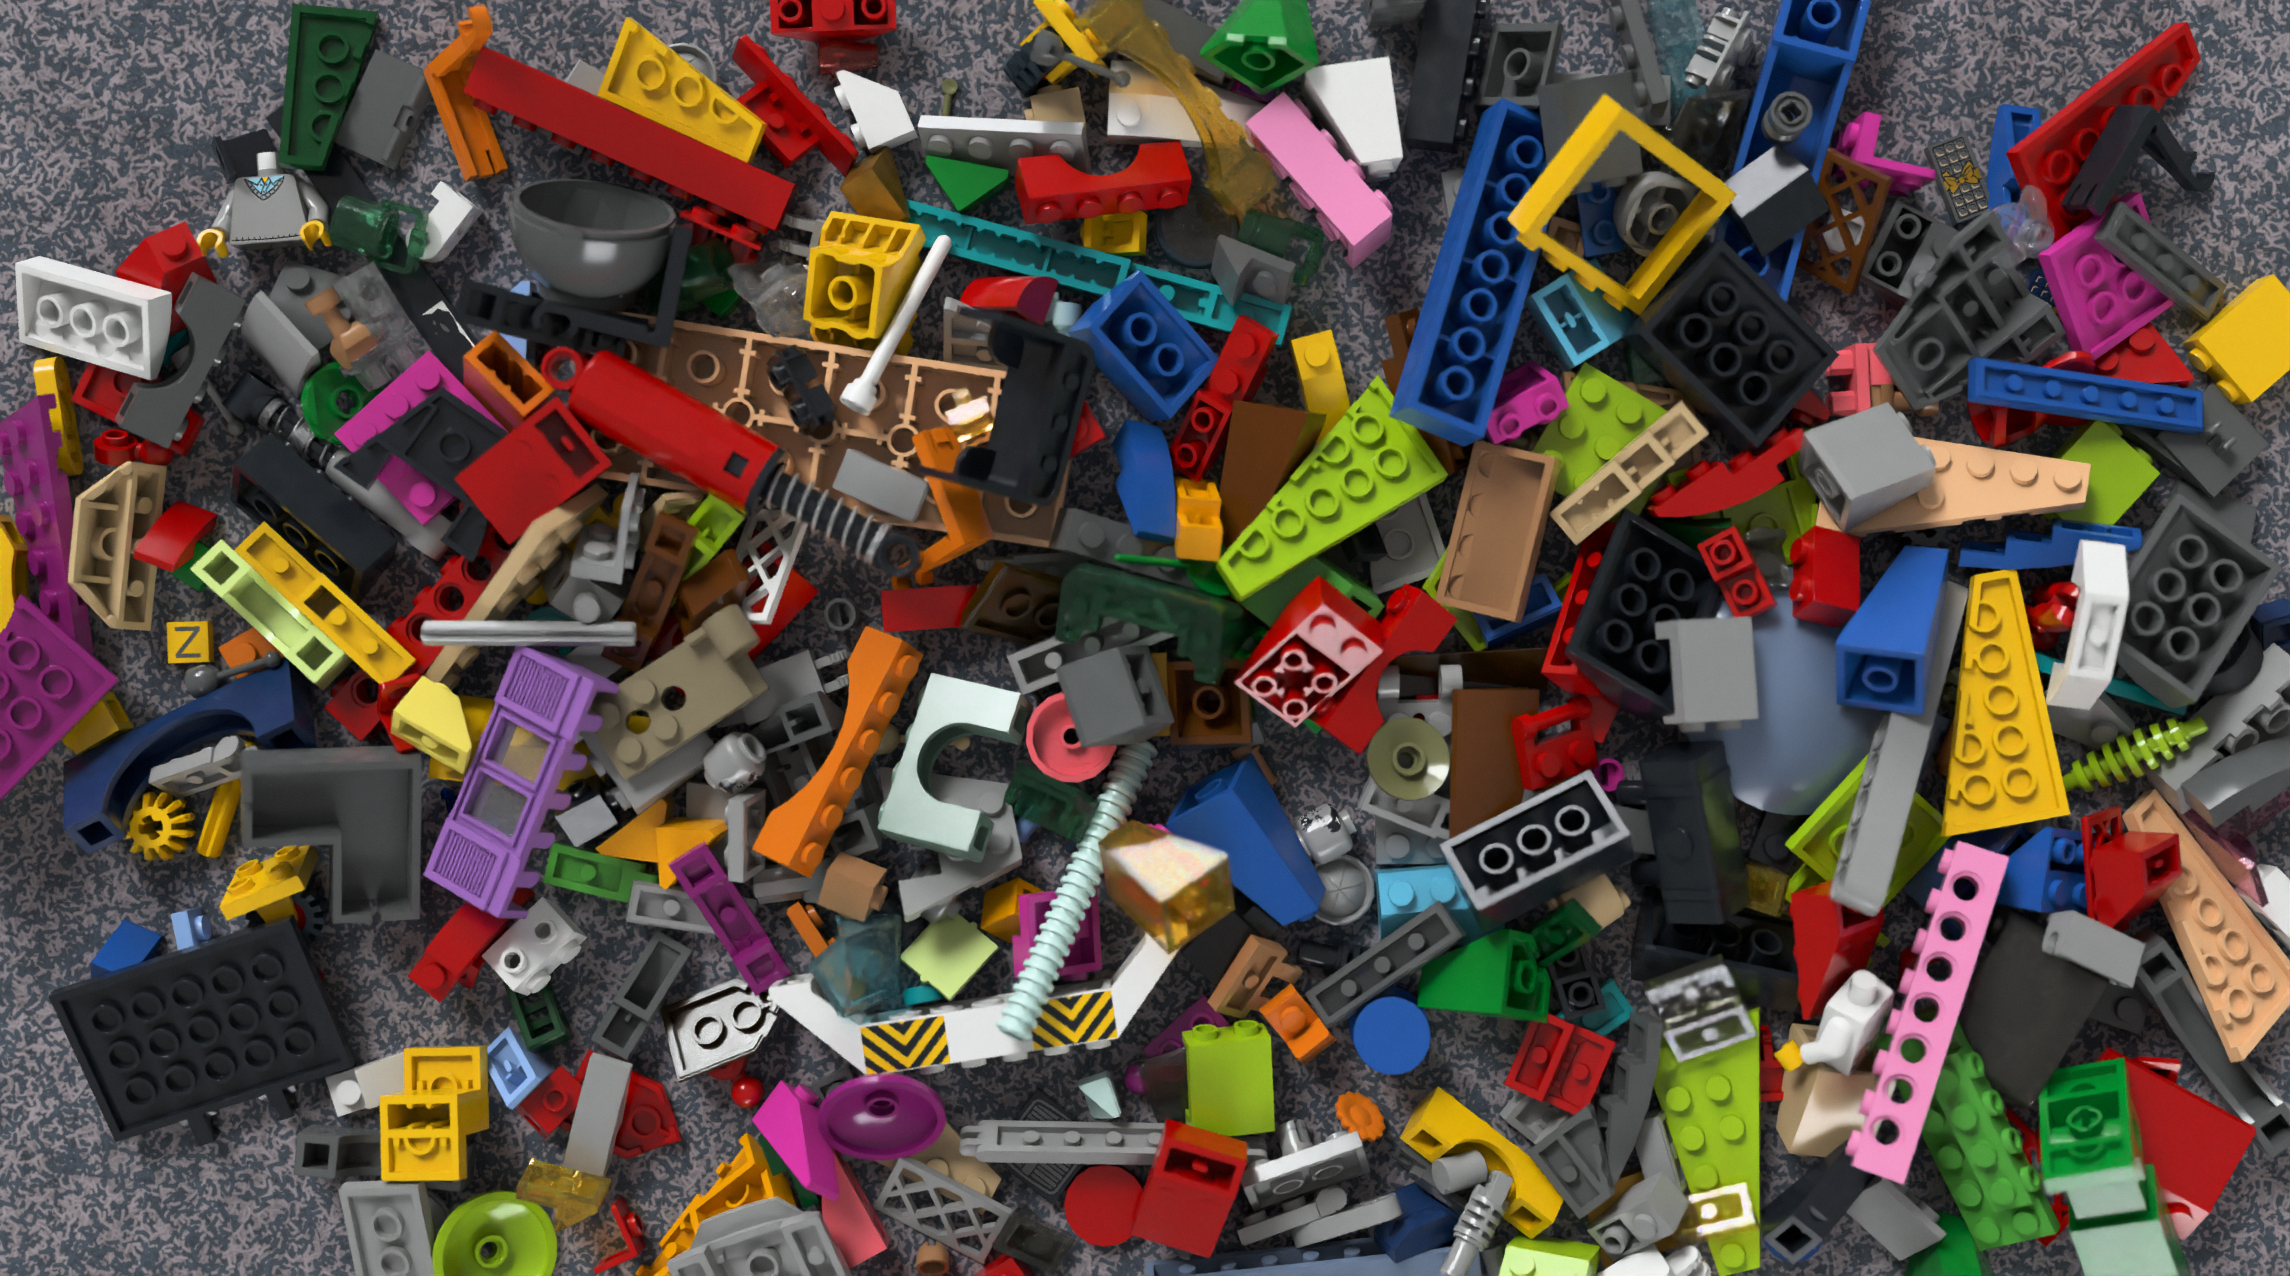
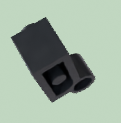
M1239 891L1232 897L1225 893L1210 909L1214 916L1204 926L1197 922L1188 930V937L1181 949V954L1215 987L1218 986L1251 934L1268 939L1282 925L1255 902L1251 903Z

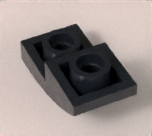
M1584 944L1547 966L1565 1021L1606 1010L1595 970L1591 967Z

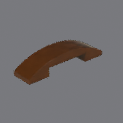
M662 510L658 512L644 546L646 550L622 612L615 620L636 623L637 641L633 646H604L601 656L636 673L643 668L674 603L679 584L682 583L697 541L699 528Z

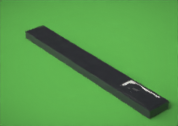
M283 106L266 117L280 139ZM334 143L324 171H303L440 362L463 385V356L480 343L467 324L454 321L456 308L423 262L408 251L405 237L339 145Z

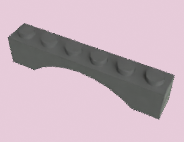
M2148 927L2136 933L2131 938L2144 943L2145 947L2134 982L2230 1113L2256 1128V1134L2252 1142L2270 1158L2275 1157L2290 1146L2289 1109L2247 1058L2243 1061L2231 1063L2204 1003V999L2192 981L2189 972L2165 939Z

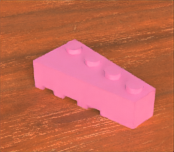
M1283 91L1245 123L1246 137L1280 179L1284 180L1287 176L1290 177L1292 182L1289 184V187L1295 198L1304 209L1311 210L1314 207L1318 212L1316 218L1322 226V232L1330 242L1339 239L1348 250V255L1344 259L1354 269L1391 238L1392 213L1390 211L1393 207L1380 190L1373 192L1363 181L1366 179L1365 174L1352 159L1346 162L1336 151L1339 146L1332 135L1325 129L1319 131L1311 123L1310 119L1312 116L1307 107L1297 98L1292 101Z

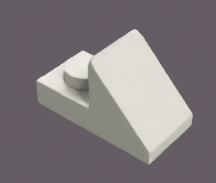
M404 1052L327 1076L325 1079L337 1116L346 1115L364 1108L369 1110L380 1106V1096L403 1091Z

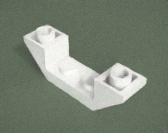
M2080 540L2071 579L2073 583L2081 588L2065 664L2056 662L2053 664L2046 704L2090 710L2112 678L2129 601L2125 546Z

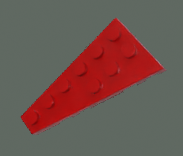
M2188 22L2174 23L2006 152L2044 249L2089 219L2087 216L2090 212L2089 209L2078 210L2076 214H2068L2060 203L2117 106L2152 105L2159 112L2168 97H2175L2201 60Z

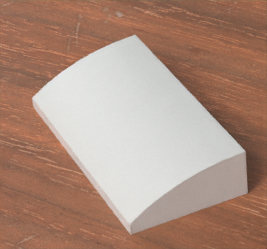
M42 256L15 263L19 342L147 380L157 378L169 338L172 312L171 292Z

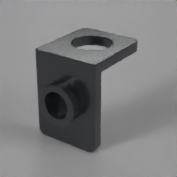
M260 129L227 140H222L220 134L213 135L211 146L227 184L234 183L237 178L257 176L256 154L276 152L266 129Z

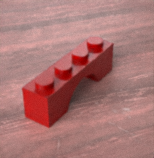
M1180 140L1140 144L1138 154L1129 167L1118 173L1103 176L1090 175L1078 171L1066 163L1059 154L1019 158L1017 161L1015 188L1025 225L1036 223L1049 224L1060 220L1090 219L1101 215L1131 214L1142 210L1171 209L1187 205L1192 177Z
M1404 583L1401 589H1398L1390 596L1387 608L1378 620L1384 651L1310 714L1308 719L1341 744L1360 755L1384 722L1377 705L1376 696L1378 682L1384 669L1396 657L1409 651L1423 650L1434 653L1458 618L1423 590Z

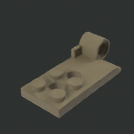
M738 604L730 605L708 618L702 624V627L683 638L685 642L618 684L620 688L617 694L606 692L592 701L589 711L603 718L602 726L594 733L624 780H631L770 689L747 653L758 645L761 640ZM680 687L686 694V702L681 709L670 711L666 707L665 696L670 689ZM644 710L650 717V726L644 733L635 734L629 726L630 718L636 711Z

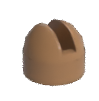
M928 1241L922 1244L916 1256V1270L925 1276L945 1274L949 1270V1253L947 1248L940 1241H936V1246H929Z

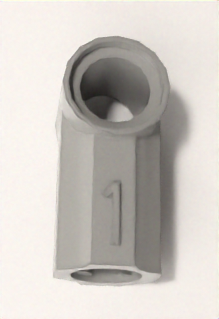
M823 857L811 879L780 864L767 865L765 870L753 877L755 898H757L759 905L803 899L806 903H818L827 869L833 863V860H831V857Z

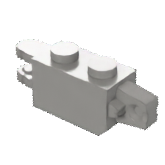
M844 649L819 659L816 658L814 650H807L759 668L760 674L770 689L717 723V728L747 722L748 726L756 723L760 725L784 703L820 690L829 697L831 692L849 686V674L837 677L835 681L826 683L821 668L830 665L835 666L848 659L847 650Z

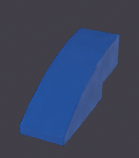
M2002 104L1997 111L1989 155L1987 188L1989 191L1988 209L1994 212L2011 241L2026 242L2038 232L2006 152L2041 126L2040 110Z
M1125 419L1112 442V447L1121 467V472L1115 481V485L1135 537L1172 544L1176 538L1175 485L1169 449L1162 427Z

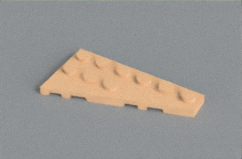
M1914 437L1920 446L1924 444L1930 449L1936 460V470L1931 485L1845 533L1867 537V533L1893 530L1895 533L1960 525L1963 521L1985 518V521L2002 519V516L2021 513L2037 515L2083 509L2086 502L2091 464ZM1820 500L1816 526L1843 532Z
M2156 789L2143 792L2122 815L2128 831L2179 834L2182 875L2159 897V901L2231 1063L2243 1061L2290 1005V960Z

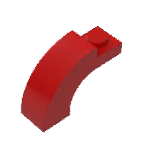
M516 887L511 901L524 908L535 893L528 887ZM466 901L424 950L426 953L408 977L440 1003L450 994L487 946L505 928L511 925L516 918H497Z

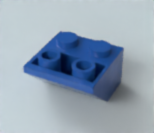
M2044 827L2010 855L1998 891L1997 903L2047 913L2074 910L2084 916H2088L2082 831Z

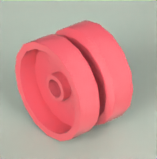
M1063 691L1049 695L1035 708L1027 724L1026 745L1032 761L1045 775L1060 782L1078 783L1095 777L1107 767L1117 745L1082 748L1080 740L1075 744H1072L1071 741L1067 743L1064 739L1066 730L1076 728Z

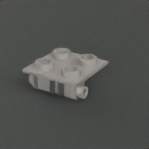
M1724 7L1721 13L1717 12L1707 30V35H1704L1702 38L1703 43L1710 48L1698 46L1696 52L1699 55L1694 54L1684 72L1687 76L1684 83L1687 86L1696 90L1701 85L1706 87L1710 110L1713 114L1716 113L1721 103L1727 104L1736 88L1737 82L1734 78L1740 67L1746 68L1754 56L1756 44H1753L1754 29L1751 28L1749 11L1745 10L1740 20L1737 19L1739 14L1731 8Z

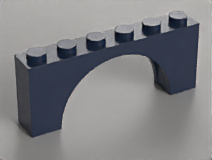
M284 657L277 667L265 666L65 761L63 767V830L88 855L127 837V827L131 813L140 796L149 786L151 768L179 758L190 750L212 740L231 735H248L256 737L266 750L317 747L309 680L289 659Z

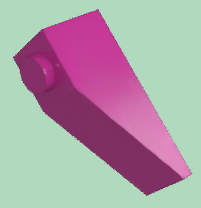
M781 1080L752 1118V1122L806 1189L836 1201L840 1193L832 1146L826 1142L819 1130L818 1115L820 1106L817 1104L819 1096L801 1083L794 1087Z

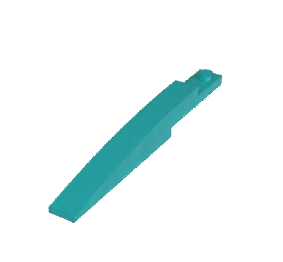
M906 199L911 219L905 223L921 225L927 238L922 249L930 251L938 236L947 235L952 241V246L946 256L1014 276L1052 277L1059 281L1056 288L1095 299H1100L1134 272L1141 269L1189 325L1199 328L1206 327L1230 334L1238 316L1245 314L1279 334L1274 346L1282 348L1293 309L1292 305L1285 303L1281 305L1266 298L1243 292L1232 307L1218 285L1136 264L1127 258Z

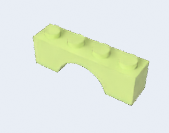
M222 539L190 569L322 690L353 661Z

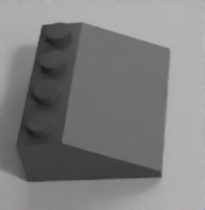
M2180 493L2174 494L2146 537L2141 549L2137 551L2127 567L2129 601L2116 661L2136 684L2171 709L2196 703L2282 566Z

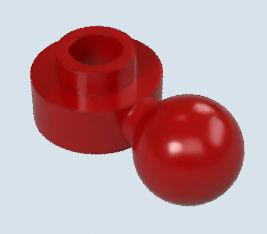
M121 429L104 431L102 436L97 437L93 442L95 460L105 465L118 466L127 461L135 462L137 459H142L145 464L167 466L172 462L175 455L174 451L148 439L139 443L136 437L129 435L127 431Z
M748 1056L730 1063L727 1067H720L708 1072L717 1080L731 1081L733 1084L731 1087L732 1100L741 1108L757 1106L764 1096L762 1082L755 1076L746 1075L744 1072L748 1064Z

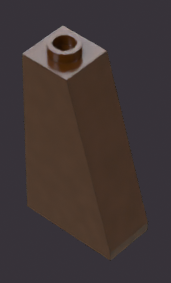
M1234 400L1219 491L1221 499L1219 518L1223 527L1221 542L1223 546L1229 549L1310 455L1325 424L1326 414L1255 401Z

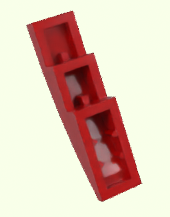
M978 584L881 591L884 633L961 627L962 612L977 591Z

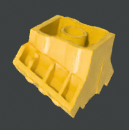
M836 211L830 212L821 228L819 246L810 248L803 320L811 322L810 334L814 342L871 351L876 350L923 264L919 253L927 238L921 225ZM915 312L893 354L908 355L914 342L909 330L918 316L917 312Z

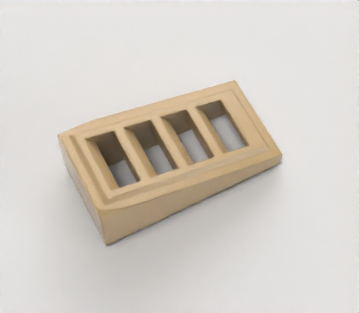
M695 490L663 494L640 517V551L646 552L644 546L660 510L687 522L704 498L702 491Z

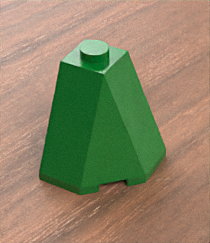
M1243 0L1201 48L1200 57L1261 95L1271 92L1318 65L1319 58L1307 0Z
M1500 929L1436 958L1423 966L1417 986V1007L1442 1012L1547 1023L1551 980L1546 968H1539L1533 953H1535L1538 947L1533 935L1512 929Z
M1931 1208L1941 1217L1936 1224L1946 1235L1942 1240L1911 1255L1904 1276H1993L1994 1270L1984 1251H1980L1964 1219Z

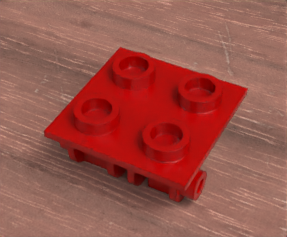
M698 205L693 207L692 210L685 209L681 211L679 216L690 220L689 222H693L692 243H689L690 247L701 251L709 230H712L713 232L704 254H709L719 233L724 235V239L716 259H721L727 242L731 238L733 240L724 262L738 267L740 270H743L744 267L753 269L758 255L751 252L752 248L759 250L764 242L756 239L759 232L737 222L732 225V228L717 222L720 217L719 214Z

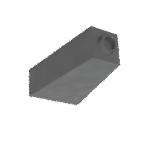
M1088 0L1085 6L1086 25L1088 28L1220 88L1225 78L1234 79L1233 76L1200 57L1201 48L1217 31L1215 28L1162 0Z

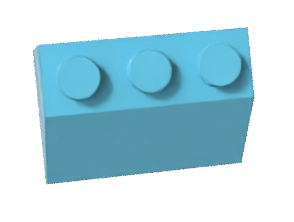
M1448 864L1374 869L1380 941L1437 901L1442 902L1468 935L1455 945L1470 944L1500 929H1505L1504 923L1483 933L1466 904Z

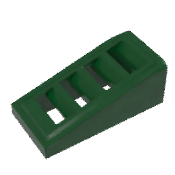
M502 979L529 1052L539 1054L574 1038L550 981L540 991L526 996L514 992ZM542 992V999L527 1006L524 1005V999ZM546 1008L548 1009V1015L533 1022L531 1021L530 1015ZM552 1024L554 1025V1030L538 1037L537 1031Z

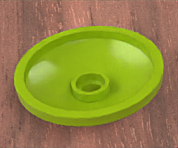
M502 1190L476 1195L459 1205L441 1226L432 1253L434 1276H551L557 1258L555 1229L547 1213L536 1202L524 1195ZM487 1242H491V1252L488 1255L482 1256V1246Z

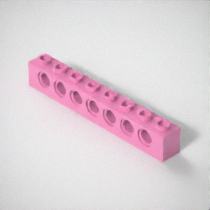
M1957 841L1952 850L1944 849L1937 872L1944 874L1939 890L1931 889L1924 912L1931 914L1926 930L1918 929L1911 952L1918 954L1913 970L1905 969L1899 985L1898 992L1905 994L1901 1009L1893 1008L1890 1013L1885 1033L1892 1036L1887 1051L1879 1049L1872 1068V1073L1879 1076L1874 1091L1866 1089L1858 1113L1864 1115L1865 1119L1861 1131L1853 1130L1847 1144L1845 1154L1852 1156L1851 1166L1904 1184L2009 857L1961 841ZM1967 879L1974 885L1975 896L1972 900L1963 901L1955 896L1953 892L1955 880ZM1951 918L1960 923L1962 936L1958 941L1946 940L1941 935L1940 924L1943 919ZM1939 958L1947 963L1949 976L1944 982H1937L1929 977L1926 968L1930 959ZM1925 998L1934 1003L1936 1016L1933 1021L1926 1023L1916 1018L1913 1007L1918 999ZM1905 1039H1915L1922 1045L1923 1056L1919 1062L1909 1063L1901 1056L1900 1046ZM1894 1079L1905 1081L1910 1088V1097L1903 1104L1892 1102L1887 1095V1086ZM1883 1119L1891 1121L1897 1129V1137L1889 1145L1879 1143L1873 1133L1876 1123Z

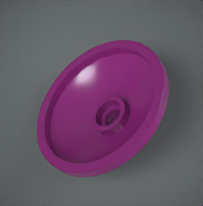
M892 1073L868 1074L843 1083L826 1096L820 1106L818 1115L820 1133L829 1145L846 1155L865 1160L899 1159V1157L904 1158L914 1155L932 1145L939 1138L946 1122L944 1103L932 1088L914 1078Z

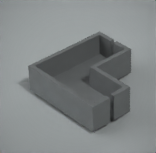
M394 746L240 751L242 793L241 836L243 848L329 844V909L333 924L372 922L369 899H376L381 921L420 919L422 759L418 750L398 754Z

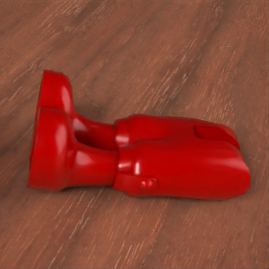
M2062 580L2049 581L2035 587L2030 593L2036 607L2024 606L2034 651H2045L2052 648L2058 641L2059 633L2072 630L2081 589L2075 583Z

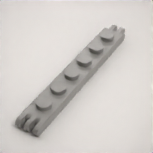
M982 1120L977 1126H965L960 1130L961 1141L959 1151L965 1156H976V1159L980 1162L1152 1165L1165 1123ZM1266 1133L1231 1136V1138L1247 1142V1163L1245 1167L1254 1161L1268 1159L1266 1152L1267 1143L1265 1140Z

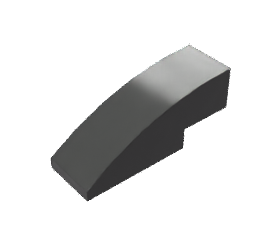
M2290 735L2245 748L2197 773L2181 784L2186 803L2213 828L2218 827L2243 808L2253 813L2290 787Z
M656 930L612 1000L611 1007L590 1039L591 1044L621 1061L629 1062L682 972L692 950Z

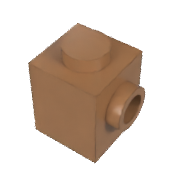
M841 851L827 869L817 905L833 910L843 918L858 920L864 923L873 909L878 911L881 909L886 899L888 887L883 886L887 869Z

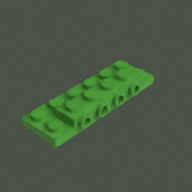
M1934 1005L1914 1011V1014L1920 1021L1928 1023L1934 1020L1936 1007ZM1957 1020L1920 1133L1980 1251L2054 1235L2061 1226L2041 1188L2040 1175L2037 1169L2029 1164L2022 1150L2021 1137L2018 1131L2010 1126L2003 1112L2002 1099L1996 1090H1992L1984 1074L1983 1061L1977 1052H1973ZM1884 1034L1876 1044L1878 1049L1887 1051L1891 1034ZM1908 1038L1902 1042L1900 1053L1907 1062L1917 1063L1923 1056V1047L1917 1040ZM1898 1079L1896 1085L1906 1102L1910 1097V1088L1905 1081Z

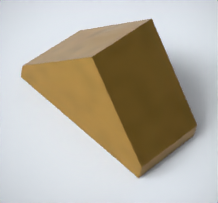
M884 146L856 163L839 187L858 215L906 222L911 219L891 148L888 146Z

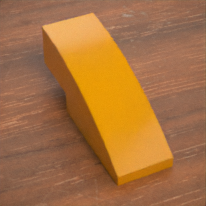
M1173 476L1176 499V538L1174 544L1177 558L1218 562L1223 527L1219 518L1221 499L1215 481L1202 479L1197 483L1189 477Z

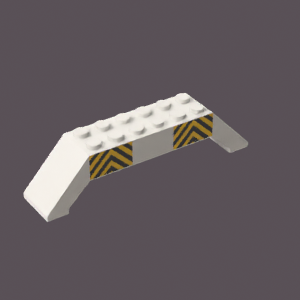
M1186 917L1145 923L1144 937L1111 978L1054 986L1052 992H1047L1048 1003L1041 1006L1043 1010L1042 1016H1037L1035 1019L1038 1023L1037 1028L1030 1031L1033 1037L1031 1041L1026 1042L1005 1035L996 1026L997 1021L1004 1018L1001 1013L1003 1008L1009 1007L1007 1002L1008 996H1013L1015 992L868 1014L852 1002L845 1001L841 994L823 983L821 972L786 976L782 980L774 982L768 988L769 996L772 1001L865 1075L876 1073L904 1075V1070L920 1068V1074H932L944 1071L945 1064L961 1062L962 1068H972L987 1064L986 1058L1003 1056L1004 1062H1012L1028 1058V1052L1044 1050L1047 1056L1059 1055L1069 1052V1046L1084 1043H1086V1049H1099L1110 1046L1111 1039L1119 1038L1188 937Z

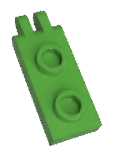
M554 842L551 847L543 883L629 903L633 879L659 883V874L645 871L647 864L644 862L600 855L598 851Z

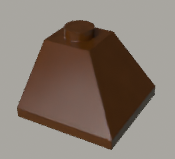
M1249 658L1197 659L1166 662L1168 702L1175 721L1170 725L1171 746L1253 743L1251 695L1234 684V678Z

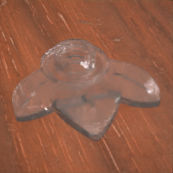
M2025 185L2019 203H2006L1992 210L2011 240L2008 246L1989 260L1993 264L2007 268L2014 267L2026 257L2038 258L2037 254L2047 250L2052 245L2054 227L2051 221L2046 218L2047 202L2039 189L2031 185Z

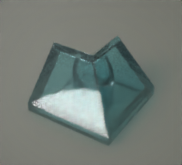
M869 915L864 923L836 916V939L807 967L838 1016L843 1018L849 1017L900 995V915Z

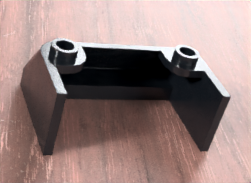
M961 306L959 315L991 325L987 340L988 353L994 362L1008 367L987 448L975 445L965 447L958 454L952 473L919 465L917 473L1036 506H1049L1058 498L1094 367V352L1087 342L1004 313Z

